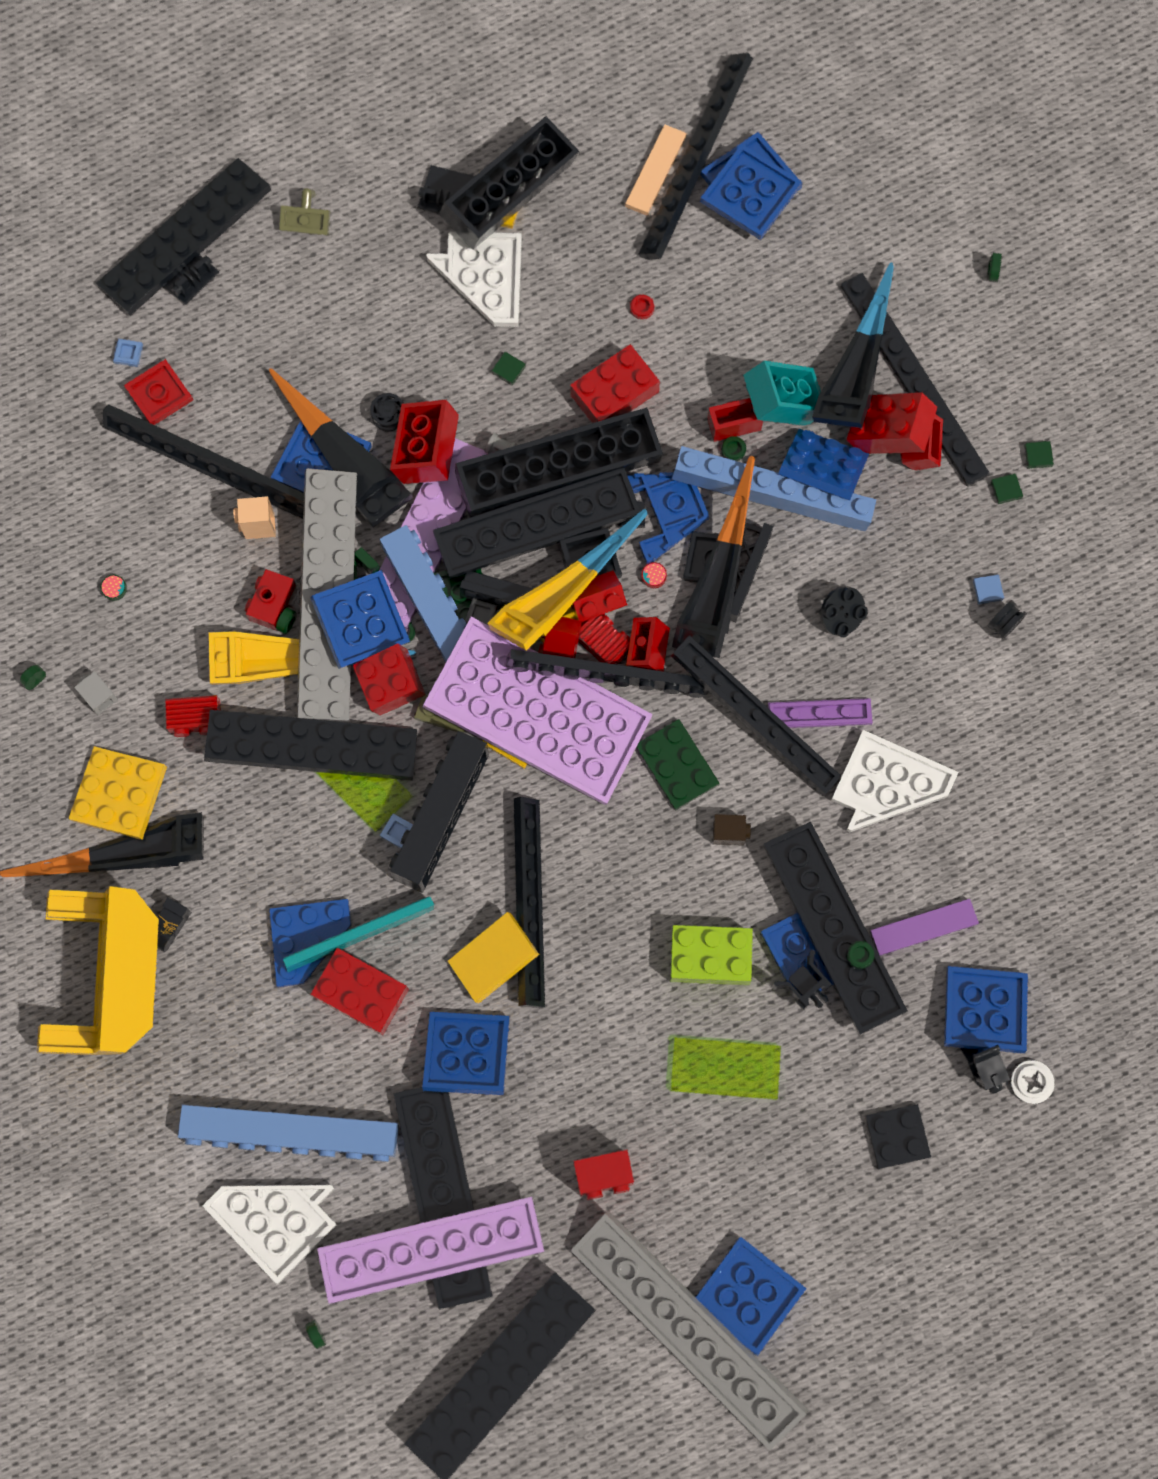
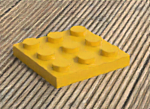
M94 746L68 819L142 840L167 766L162 763Z

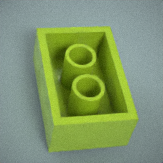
M673 925L670 982L750 985L752 979L753 928Z

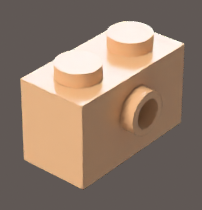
M268 497L237 499L238 508L233 510L234 521L238 523V530L243 532L246 539L276 537L275 513Z

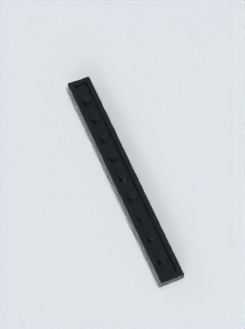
M749 53L732 54L727 59L723 72L708 100L705 111L699 120L693 137L690 139L675 176L671 180V184L662 200L656 217L652 221L650 230L643 241V245L638 253L641 258L646 260L662 258L751 65L753 58Z
M863 273L841 283L842 290L861 320L875 295L874 290ZM886 311L880 345L883 355L907 393L923 392L937 406L936 415L943 419L942 448L966 486L968 487L989 476L990 472Z
M108 404L103 409V428L255 498L268 497L271 505L303 519L304 493L299 490L293 489Z

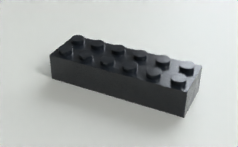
M545 116L445 201L439 215L474 250L571 166L579 150Z
M458 731L456 737L451 736L446 746L448 753L444 760L440 759L434 772L437 776L433 784L429 782L424 791L423 797L426 799L422 807L417 806L412 816L413 826L411 830L406 829L400 842L403 846L399 854L395 853L389 864V867L392 868L390 872L396 882L421 893H424L489 757L486 742L461 731Z

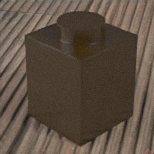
M714 815L713 845L744 846L746 839H750L751 823H746V815Z

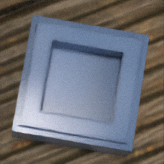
M118 339L113 362L115 364L138 367L143 343Z
M999 574L974 578L973 584L978 604L1004 600Z

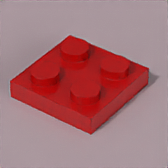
M166 359L124 385L145 418L153 425H156L193 401L191 394Z

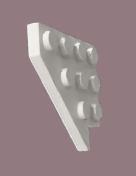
M449 232L448 254H427V261L493 326L519 327L522 233H492L472 250L456 232Z
M863 730L831 801L855 811L846 830L852 832L947 798L958 772Z
M332 1185L222 1186L203 1205L204 1209L278 1285L337 1226L319 1206L335 1189Z

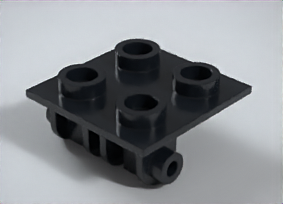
M431 165L425 185L419 189L418 196L420 200L417 208L440 214L444 202L475 176Z
M199 254L166 283L164 287L186 305L219 273V270L212 265L213 262L208 256L202 257Z

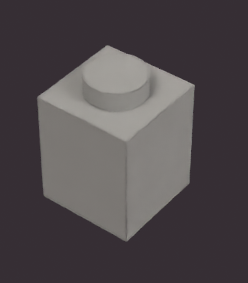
M95 671L81 677L78 684L74 687L97 715H100L118 700Z

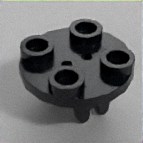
M841 586L829 592L818 613L820 614L823 627L830 634L844 638L856 630L862 620L867 617L868 609L865 606L862 594L857 589Z

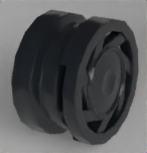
M383 393L372 401L370 412L372 421L377 428L386 432L397 430L401 405L404 404L400 397L392 393Z
M1013 600L1009 601L988 624L991 630H996L1001 635L1000 638L1002 640L1027 615L1025 611L1019 612L1020 610L1016 607L1017 604Z

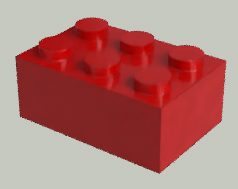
M631 344L570 385L571 397L592 423L629 413L659 393L660 380Z
M923 392L872 395L870 409L867 411L863 427H850L846 441L853 447L859 448L868 454L925 452L937 406Z
M447 399L401 405L390 470L402 484L448 481L459 414Z
M337 948L314 987L311 996L383 1036L409 989L407 985Z

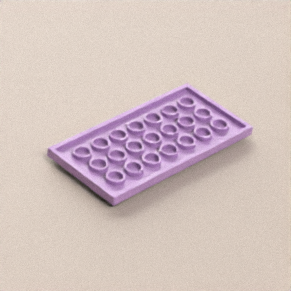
M471 617L422 707L606 805L653 714L590 682L586 678L579 677L578 679L571 680L564 678L560 674L544 676L538 674V671L517 672L512 667H506V657L511 649L526 650L493 632L488 625ZM531 648L527 650L528 652L538 653Z

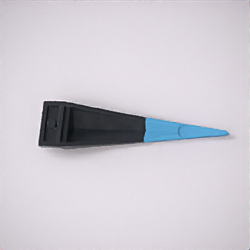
M892 262L889 263L851 342L818 396L812 415L814 422L856 428L863 427L871 404L894 269Z

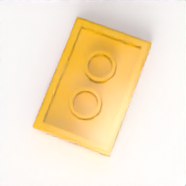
M507 912L450 958L448 962L474 1002L479 1004L536 958L539 953L513 915Z

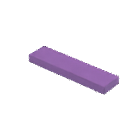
M871 698L768 703V708L789 728L872 725L873 723Z
M967 899L873 929L870 933L876 950L881 956L978 925L979 922L971 900Z

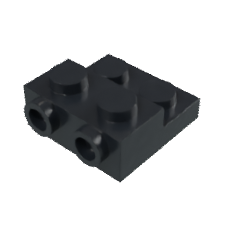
M599 529L560 540L558 547L565 569L609 538V529ZM616 553L596 576L614 571L617 578L622 577Z

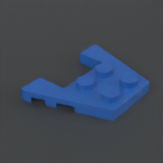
M662 472L657 475H644V473L628 475L634 494L645 490L662 531L660 535L639 542V547L646 564L657 560L709 519L708 511L698 487L672 480L674 472Z

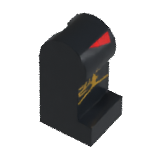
M168 897L157 917L159 919L157 948L163 952L169 949L192 913L188 908Z

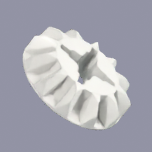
M1034 1060L1025 1061L1019 1064L1012 1072L1010 1083L1014 1094L1022 1102L1031 1104L1041 1103L1052 1094L1054 1077L1051 1070L1045 1064ZM1037 1072L1036 1082L1043 1088L1033 1087L1027 1092L1028 1082L1022 1076L1031 1078Z

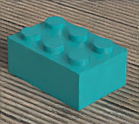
M764 360L743 375L757 420L802 426L814 422L812 415L818 396L821 393L814 368Z

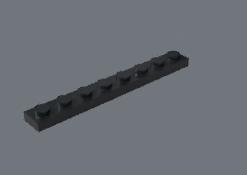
M690 635L673 652L671 657L818 793L822 796L826 795L841 778V775Z
M511 649L506 657V667H512L517 672L532 670L538 671V674L544 676L560 674L564 678L571 680L578 679L579 677L587 678L592 683L614 682L615 686L627 687L634 685L646 691H651L655 688L664 690L667 694L688 693L693 698H702L709 693L703 685L693 676L515 649Z
M517 797L514 798L516 921L539 953L536 958L518 971V1003L521 1007L542 1008L545 1007L540 800Z

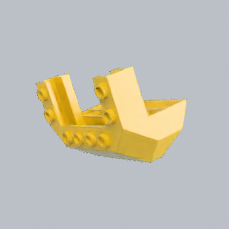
M109 886L104 893L49 890L47 893L45 920L99 923L93 1026L40 1024L38 1026L37 1053L72 1055L126 1053L153 1027L159 919L134 889Z

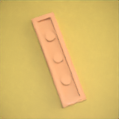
M664 125L625 203V207L648 216L686 139L687 133Z

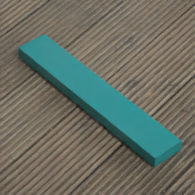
M428 896L284 957L283 962L287 973L333 954L337 948L342 950L433 911L434 903L432 898Z

